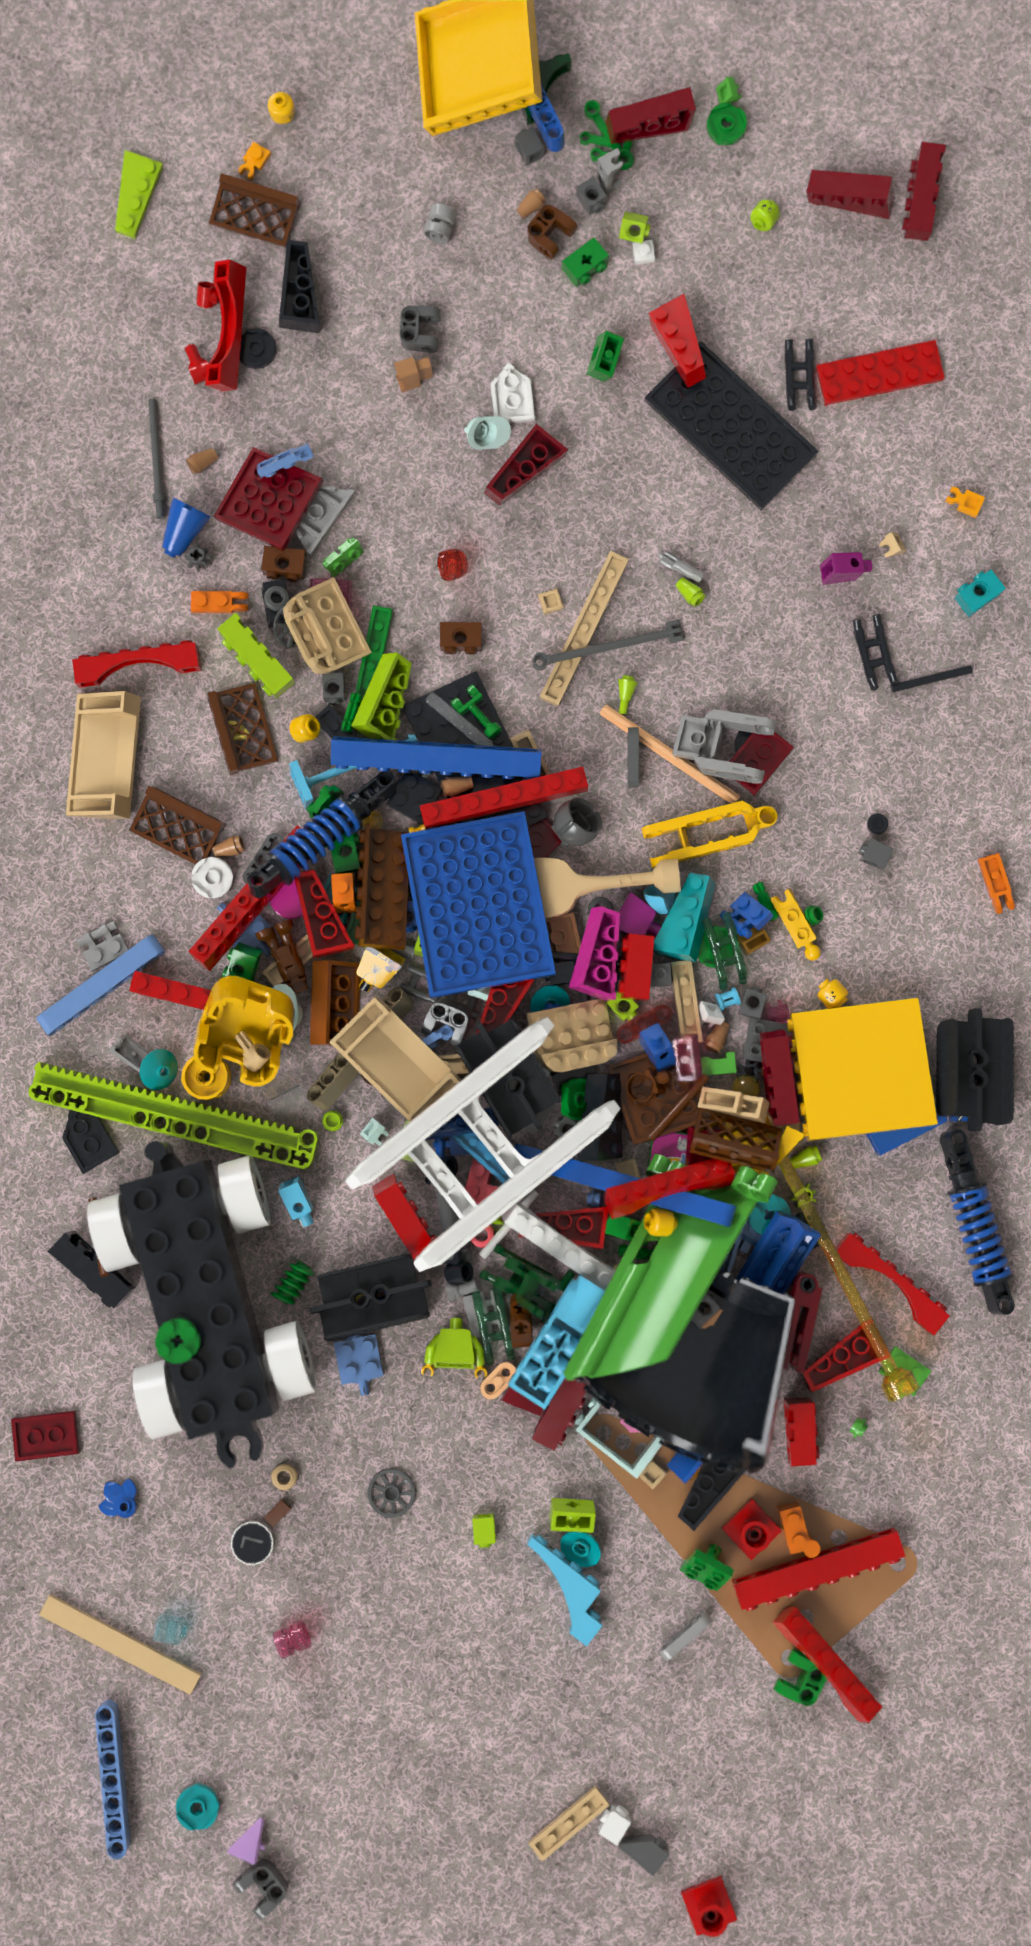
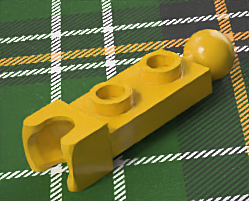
M791 888L785 890L787 897L785 902L780 901L778 896L772 897L771 901L797 948L805 946V957L815 961L821 956L820 948L812 943V941L817 939V936L806 920L805 914L797 902Z

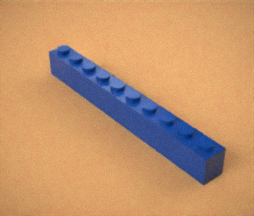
M337 736L331 739V765H336V768L339 769L357 766L358 770H369V767H376L378 771H390V768L398 769V772L403 773L419 770L421 774H431L432 771H440L441 775H452V772L461 773V776L467 777L473 776V774H482L481 776L485 778L502 775L504 779H515V776H521L524 780L540 777L542 749Z

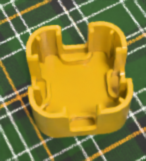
M226 976L218 980L211 990L197 1025L193 1055L198 1066L205 1071L217 1073L221 1065V1058L238 1063L241 1066L240 1081L250 1086H263L271 1082L280 1066L283 1043L289 1045L293 1036L294 1005L291 998L284 992L238 976ZM241 1031H245L254 1044L266 1046L271 1053V1057L258 1072L250 1071L243 1063L245 1058L243 1053L245 1051L235 1038Z

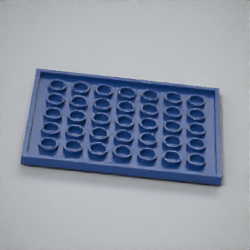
M525 811L401 834L430 998L556 975Z

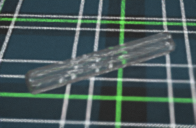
M433 692L427 696L426 703L475 744L493 746L494 743L439 696Z

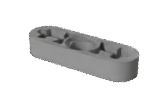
M705 1610L700 1612L683 1627L682 1632L679 1631L659 1649L658 1653L665 1661L670 1660L707 1628L712 1622V1618Z

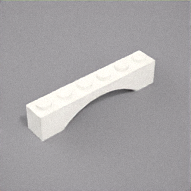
M520 1202L514 1204L501 1215L505 1224L602 1290H606L616 1271L610 1264L564 1237Z

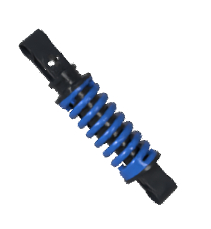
M389 771L380 772L368 783L362 785L359 790L349 794L346 800L342 797H337L329 805V808L323 809L320 815L314 816L312 822H306L303 828L295 831V835L288 836L286 842H281L274 849L264 854L266 862L247 877L251 895L255 898H262L280 883L290 886L295 879L294 876L299 877L301 875L297 866L307 871L310 867L308 861L316 864L318 862L317 854L325 857L327 855L325 848L331 851L335 849L334 841L341 844L344 841L342 835L350 837L354 832L361 830L363 827L361 820L368 818L372 811L378 809L382 803L396 793L393 773Z
M960 1129L945 1131L940 1136V1144L944 1153L945 1164L950 1174L948 1178L952 1181L953 1188L947 1193L952 1202L958 1201V1203L953 1205L954 1210H960L961 1214L956 1216V1220L964 1222V1225L959 1227V1231L967 1233V1236L962 1238V1242L973 1245L966 1248L965 1252L966 1254L976 1253L977 1256L976 1258L969 1259L968 1263L969 1265L979 1264L980 1269L972 1271L973 1285L975 1287L982 1286L987 1309L991 1314L1009 1315L1013 1312L1015 1303L1007 1280L1013 1278L1014 1275L1009 1266L1003 1267L1008 1263V1259L1006 1256L1001 1255L1005 1251L1004 1246L998 1244L1002 1240L1001 1235L994 1233L999 1227L997 1223L991 1222L995 1219V1214L988 1211L992 1207V1203L984 1200L989 1196L987 1182H980L978 1179V1169H975L973 1155L970 1152L965 1132ZM952 1135L955 1138V1143L952 1142ZM1000 1301H1001V1303H1002V1308H1001V1309H1000V1307H999Z

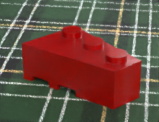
M628 934L622 938L621 980L618 983V993H621L622 999L649 1000L654 936Z
M809 1397L783 1399L788 1464L791 1467L817 1465L820 1453L819 1447L816 1446L818 1429L817 1424H815V1402Z

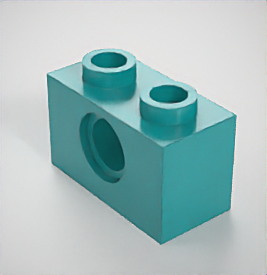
M992 569L986 573L981 571L973 578L974 582L970 585L965 583L957 589L958 594L954 599L968 617L997 598L1006 589ZM974 589H980L983 592V595H977Z

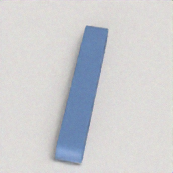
M153 934L147 936L41 1013L36 1020L48 1036L55 1034L57 1029L59 1031L74 1020L73 1017L77 1018L91 1007L90 1005L93 1006L107 996V992L110 994L125 983L124 980L127 981L132 978L134 971L140 972L141 968L144 969L158 959V955L162 956L165 953L164 948Z
M107 1700L97 1709L95 1722L107 1852L111 1858L118 1860L126 1854L131 1840L119 1708L116 1702ZM103 1709H109L112 1716H105ZM104 1732H112L114 1738H107ZM106 1754H114L116 1760H109ZM114 1775L118 1782H111L108 1776ZM110 1798H117L120 1804H113ZM112 1820L120 1821L122 1826L116 1827ZM120 1842L124 1848L118 1849L114 1843Z

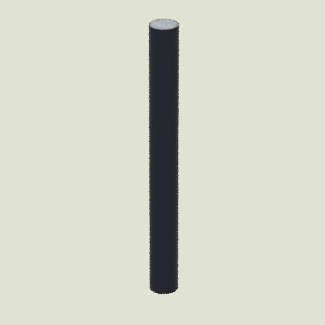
M969 665L899 682L897 685H890L893 693L971 674L973 670L972 666Z

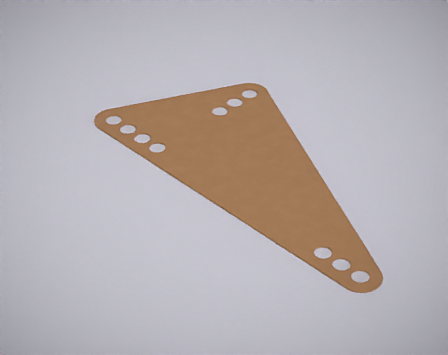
M599 1414L591 1418L585 1428L596 1436V1430L599 1426H608L611 1429L612 1435L609 1440L602 1442L631 1465L638 1458L635 1454L636 1445L639 1443L649 1444L653 1438L651 1434L647 1437L639 1432L630 1433L620 1423V1419L608 1414ZM620 1434H626L631 1439V1445L626 1450H620L615 1444V1440ZM586 1439L590 1448L683 1560L695 1549L706 1554L709 1544L717 1545L715 1550H717L718 1546L722 1549L718 1561L735 1571L732 1578L718 1591L708 1590L775 1672L783 1677H796L803 1670L796 1665L787 1666L781 1660V1655L785 1650H799L772 1623L785 1607H797L799 1611L804 1609L810 1610L814 1615L811 1625L832 1647L910 1580L916 1572L917 1558L909 1547L902 1544L906 1556L903 1557L906 1561V1566L900 1572L894 1571L889 1563H885L874 1571H868V1569L860 1571V1575L849 1578L845 1576L839 1578L840 1581L834 1584H820V1587L813 1591L805 1589L799 1591L797 1596L778 1598L779 1601L773 1604H766L765 1602L759 1604L757 1609L751 1611L741 1610L731 1580L806 1556L803 1551L790 1554L777 1511L778 1506L793 1502L799 1503L808 1536L819 1543L820 1551L837 1546L831 1540L832 1532L837 1529H841L846 1533L847 1540L845 1543L876 1532L745 1474L738 1479L697 1529L693 1531L677 1516L702 1465L685 1484L667 1466L677 1452L662 1445L652 1459L667 1472V1475L652 1489L640 1477L636 1479ZM751 1498L782 1530L770 1542L769 1546L761 1551L752 1561L721 1528ZM752 1530L750 1535L755 1534L757 1530Z

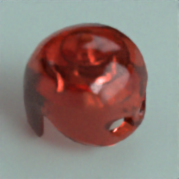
M453 548L438 553L437 565L440 576L444 581H454L466 575L468 572V560L462 550Z

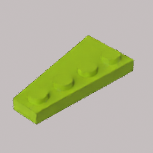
M126 150L124 151L115 225L116 233L136 238L163 169L161 162Z

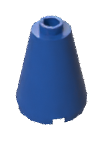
M173 498L162 547L165 549L164 553L173 558H176V555L181 556L208 523L211 516Z

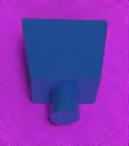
M658 1023L639 1033V1042L658 1073L677 1064L673 1046Z

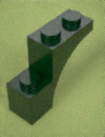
M569 53L564 55L558 54L552 59L539 61L540 80L546 94L558 77L571 71ZM528 107L521 108L527 125L535 123Z

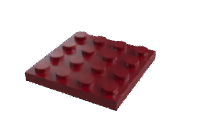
M253 447L213 517L219 522L284 552L324 481L321 477L296 466L288 469L283 467L277 470V473L271 477L263 476L260 478L257 472V464L274 456Z

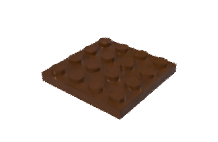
M681 1042L672 1045L677 1064L665 1070L669 1071L672 1076L670 1082L664 1085L666 1093L656 1094L653 1099L647 1102H636L630 1098L627 1092V1082L632 1075L639 1072L645 1073L646 1069H655L646 1053L607 1066L609 1073H620L621 1109L634 1146L651 1141L647 1136L699 1079L700 1076L689 1045H681ZM645 1074L635 1077L631 1086L635 1098L640 1101L649 1098L653 1091V1081ZM702 1088L658 1138L686 1130L689 1127H695ZM702 1116L706 1123L713 1121L709 1117Z

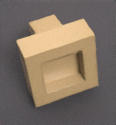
M895 532L887 534L885 539L879 544L880 547L888 545L890 548L884 554L885 557L901 555L907 551L899 534Z

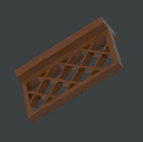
M221 173L219 178L220 185L209 224L286 248L296 212L301 205L298 196ZM223 192H231L235 199L224 204L222 201ZM246 197L251 198L254 205L243 210L239 201ZM237 203L241 212L231 217L227 208ZM265 203L270 204L273 211L262 216L258 207ZM257 209L260 218L250 223L246 214ZM283 209L290 210V217L281 222L277 213ZM225 210L229 219L222 223L215 221L217 213ZM275 214L279 224L269 229L265 220ZM244 215L248 225L243 228H237L233 221ZM263 221L267 231L261 234L255 233L252 227ZM282 227L285 232L283 241L274 239L272 232Z
M256 683L220 692L212 691L207 693L208 703L229 776L238 774L240 771L278 762ZM252 689L254 698L249 703L242 699L241 695L244 691ZM230 695L236 700L231 708L222 703L221 697ZM238 701L249 706L244 715L233 710ZM251 708L260 714L257 722L246 717ZM231 713L242 718L237 727L228 723L227 719ZM244 720L254 725L249 735L239 729ZM257 727L265 731L266 736L262 742L252 737ZM237 732L247 737L242 747L233 741ZM249 740L260 745L255 754L244 749ZM264 747L270 750L272 758L264 760L257 755L261 748ZM242 752L253 757L249 764L240 765L239 757Z
M148 786L145 791L146 796L129 831L195 865L199 861L193 858L192 849L201 847L204 854L202 859L208 858L220 832L223 831L227 823L155 786ZM150 800L157 803L158 812L148 813L147 805ZM171 810L175 812L177 821L167 824L164 812ZM160 814L163 826L153 828L150 817ZM147 819L150 830L145 832L136 829L139 821ZM186 820L193 821L195 830L185 833L182 822ZM178 823L182 835L172 838L168 826ZM165 828L168 839L164 841L157 840L155 831ZM208 829L214 832L211 840L204 843L200 831ZM197 833L200 844L190 847L186 836ZM183 837L187 849L178 851L175 849L173 840Z
M699 1107L689 1152L774 1174L779 1159L778 1152L782 1128ZM702 1116L709 1117L713 1121L706 1123ZM729 1122L733 1127L727 1128L723 1123ZM717 1125L722 1131L715 1133L711 1127ZM744 1128H752L754 1132L748 1134ZM706 1130L709 1135L699 1132ZM739 1131L742 1137L737 1139L732 1133ZM764 1133L776 1134V1137L769 1139ZM726 1135L730 1140L723 1139V1138H720V1137H723V1136ZM759 1136L764 1142L757 1144L753 1138ZM748 1141L750 1145L742 1144V1142ZM768 1146L772 1151L762 1148Z

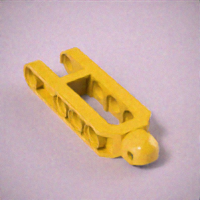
M739 801L642 827L641 830L644 839L675 831L678 832L682 849L670 851L666 855L656 858L650 857L651 867L654 869L660 860L678 859V862L751 844L759 830L773 826L778 817L776 810L771 806L754 808L744 801ZM740 814L744 815L748 833L736 837L731 835L727 839L717 842L708 841L707 844L694 848L690 846L685 829Z

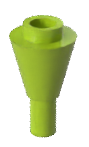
M623 675L622 679H618L619 697L621 700L620 714L627 715L628 703L638 682L634 681L635 677Z

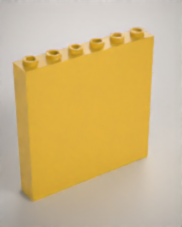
M449 0L415 12L423 126L432 136L542 102L534 0Z
M918 998L792 1013L790 1019H787L788 1032H792L793 1036L791 1053L795 1052L796 1057L793 1069L795 1074L798 1073L799 1082H796V1090L798 1095L801 1094L802 1103H799V1111L801 1116L804 1115L805 1124H802V1132L805 1134V1137L807 1136V1141L938 1124Z

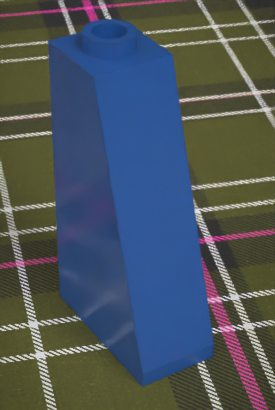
M936 1111L937 1125L869 1133L866 1135L877 1156H881L948 1120L946 1116H939Z

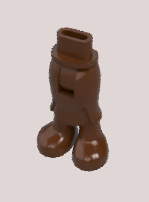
M287 919L274 925L284 946L280 947L274 927L265 928L256 932L255 935L259 941L267 943L282 980L292 988L295 994H298L308 989L305 981L307 977L304 965L297 953L296 944H294L292 939L293 921L292 919Z

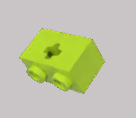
M551 1498L549 1513L551 1531L594 1533L596 1515L594 1500Z

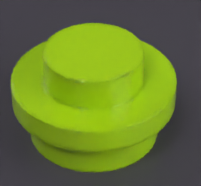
M331 1110L324 1114L322 1124L328 1131H337L343 1125V1117L338 1111Z

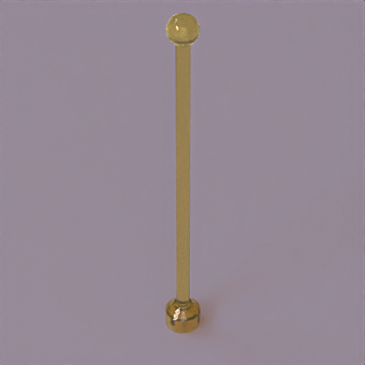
M741 1075L734 1080L732 1091L755 1097L759 1094V1083L751 1075ZM766 1116L765 1123L763 1124L772 1126L768 1116ZM764 1133L769 1139L776 1137V1134ZM786 1155L779 1163V1167L810 1227L821 1234L818 1242L886 1372L881 1388L887 1400L894 1402L910 1395L920 1388L914 1374L910 1370L897 1367L788 1155Z

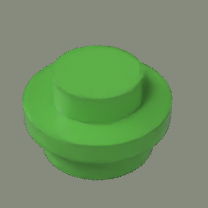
M859 1417L856 1419L849 1431L853 1434L854 1438L858 1435L860 1437L863 1436L868 1427L865 1424L866 1419L862 1420Z

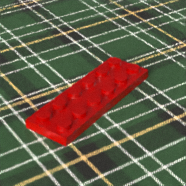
M936 340L816 365L825 406L936 383L945 379Z

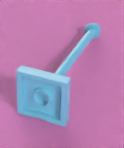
M415 734L406 735L407 739L402 740L417 741ZM297 760L289 763L290 775L305 810L313 802V796L310 792L312 785L357 768V766H348L347 769L335 767L308 778L307 776L304 777Z

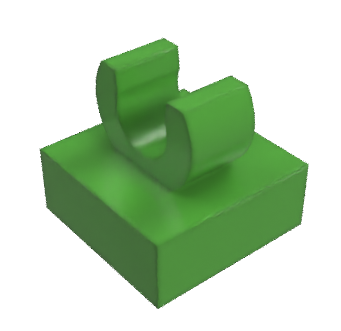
M734 77L725 78L716 87L720 104L737 102L742 97L737 92L739 85L735 84Z

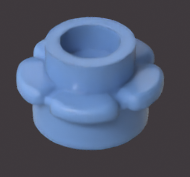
M592 1189V1193L587 1194V1206L600 1208L601 1192Z

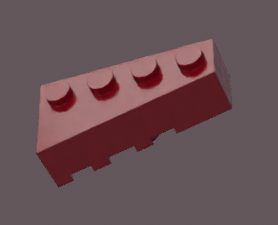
M536 423L486 486L484 494L501 506L564 458L569 449Z

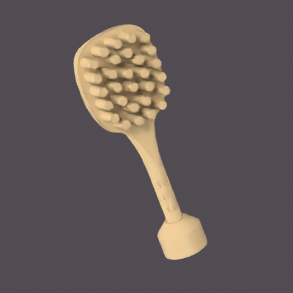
M534 858L545 920L568 913L573 909L579 897L599 890L654 884L664 894L681 892L678 859L660 860L653 869V872L614 876H588L577 874L563 860Z

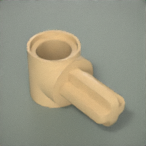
M241 1031L235 1038L245 1051L243 1053L245 1057L243 1063L250 1071L258 1072L271 1057V1053L266 1046L254 1044L246 1032Z

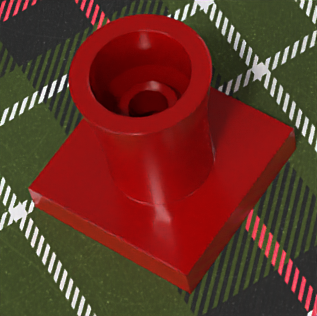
M753 1498L744 1504L721 1527L751 1561L761 1551L765 1550L770 1542L782 1532L780 1527ZM752 1530H757L755 1534L750 1535Z
M721 1876L681 1891L697 1936L704 1934L709 1937H717L724 1933L728 1924L737 1921Z

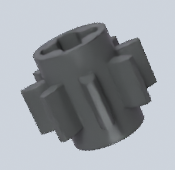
M198 544L192 549L188 547L189 555L184 557L190 561L188 563L189 568L195 566L198 572L202 567L208 568L206 563L212 560L209 555H206L208 549L206 547L201 549Z

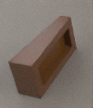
M281 1499L263 1519L273 1528L291 1510V1507Z

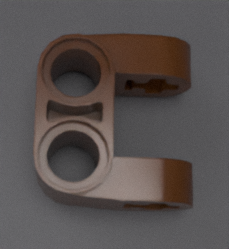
M545 205L529 223L527 239L536 250L548 259L553 260L558 254L559 248L548 238L549 235L557 228L565 235L571 237L578 229V225L571 217L555 206ZM551 216L553 219L547 220L545 217ZM535 231H538V232H540L541 234H540V235H533L532 233L535 232Z
M514 1294L510 1298L512 1348L530 1347L533 1343L531 1313L523 1306L518 1307L516 1294Z

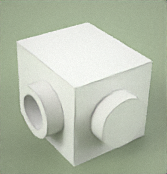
M611 1804L609 1809H605L599 1818L601 1821L598 1825L599 1834L615 1845H618L631 1824L629 1812L620 1805L616 1807Z

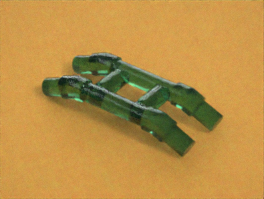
M730 912L722 914L729 936L717 939L711 919L706 918L702 920L710 944L720 990L728 988L724 967L736 965L739 983H747L746 966L742 957L737 930ZM731 944L734 956L722 959L719 947Z
M496 1287L492 1288L497 1309L495 1312L484 1314L480 1291L471 1293L487 1365H493L495 1362L491 1342L503 1340L507 1360L512 1361L515 1359L502 1291ZM499 1319L501 1331L489 1334L486 1322Z

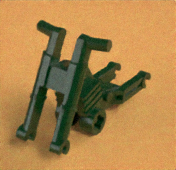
M496 1244L493 1251L507 1258L503 1266L513 1271L510 1280L500 1275L495 1276L484 1269L479 1277L492 1282L494 1287L509 1295L511 1293L516 1294V1301L529 1310L530 1313L542 1318L541 1322L545 1323L556 1305L541 1297V1294L537 1291L539 1286L543 1285L554 1292L557 1289L564 1292L571 1279L575 1276V1273L568 1270L563 1278L559 1280L553 1277L552 1273Z

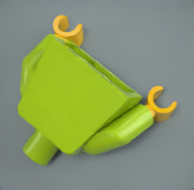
M451 1318L450 1329H441L440 1333L434 1335L429 1342L424 1359L426 1364L421 1370L422 1375H424L425 1368L431 1369V1376H433L435 1368L474 1369L476 1378H478L477 1372L479 1370H483L485 1377L487 1376L486 1367L483 1366L485 1364L484 1349L477 1337L471 1335V1330L462 1329L463 1320L461 1318Z

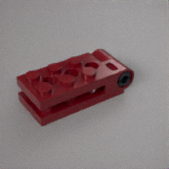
M800 1271L792 1281L793 1289L789 1290L788 1294L795 1300V1309L784 1369H788V1364L791 1363L790 1367L793 1370L804 1373L822 1288L818 1286V1281L813 1275ZM801 1306H803L799 1328L797 1330L796 1327L799 1318ZM793 1342H795L794 1351L792 1350Z

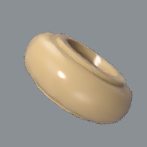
M286 1463L276 1466L271 1475L272 1483L279 1490L291 1489L296 1484L298 1478L296 1469ZM281 1471H287L290 1474L288 1483H283L279 1480L278 1474Z

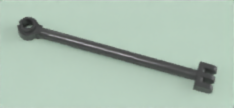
M680 620L666 622V630L553 655H546L541 652L536 653L532 663L534 669L541 671L547 665L555 662L669 638L670 644L681 642L685 639L683 635L675 636V634L682 633L683 631L682 628L673 629L674 626L680 625ZM541 660L543 662V665H537L536 661Z

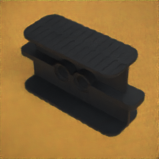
M973 1008L968 1011V1022L957 1021L956 1019L940 1022L936 1034V1111L938 1115L968 1117V1131L971 1132L981 1131L982 1123L997 1126L1011 1123L1014 1118L1013 1020L1011 1018H982V1009ZM973 1055L976 1056L977 1063L974 1062ZM973 1076L976 1077L977 1084L974 1083Z
M509 1018V1021L489 1033L486 1032L484 1026L479 1021L475 1024L479 1030L477 1034L458 1045H454L469 1073L473 1072L521 1033L513 1019ZM533 1052L482 1093L508 1138H512L513 1134L532 1123L538 1130L543 1128L536 1114L556 1102H561L557 1091L554 1089ZM514 1079L519 1080V1087L516 1090H510L509 1083Z
M411 1254L397 1255L345 1269L321 1273L316 1277L319 1281L323 1305L309 1308L310 1314L320 1313L325 1341L339 1340L349 1336L352 1337L370 1331L373 1332L383 1328L427 1319L431 1316L424 1288L432 1286L431 1280L417 1282ZM379 1289L387 1291V1296L384 1300L376 1298V1293ZM359 1294H365L366 1302L363 1305H357L355 1302V1298Z

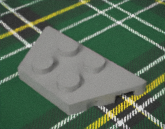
M332 486L320 487L295 531L310 557L354 496L355 491L353 489L343 490Z

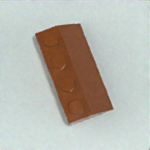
M334 960L312 961L310 1045L332 1046L329 1042L359 1012L360 976L356 972L360 963Z

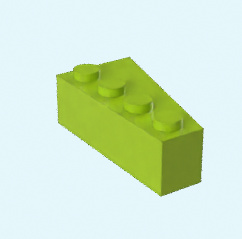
M236 612L217 628L224 639L221 643L228 651L233 650L237 654L235 659L241 666L245 664L248 666L250 676L256 682L260 680L264 684L261 688L269 697L273 695L277 699L295 684L293 678L276 658L271 656V653L264 644L258 642L252 630L248 626H244Z
M399 653L382 654L351 725L370 739L397 740L395 735L401 722L399 714L400 709L404 706V689H407L412 663Z

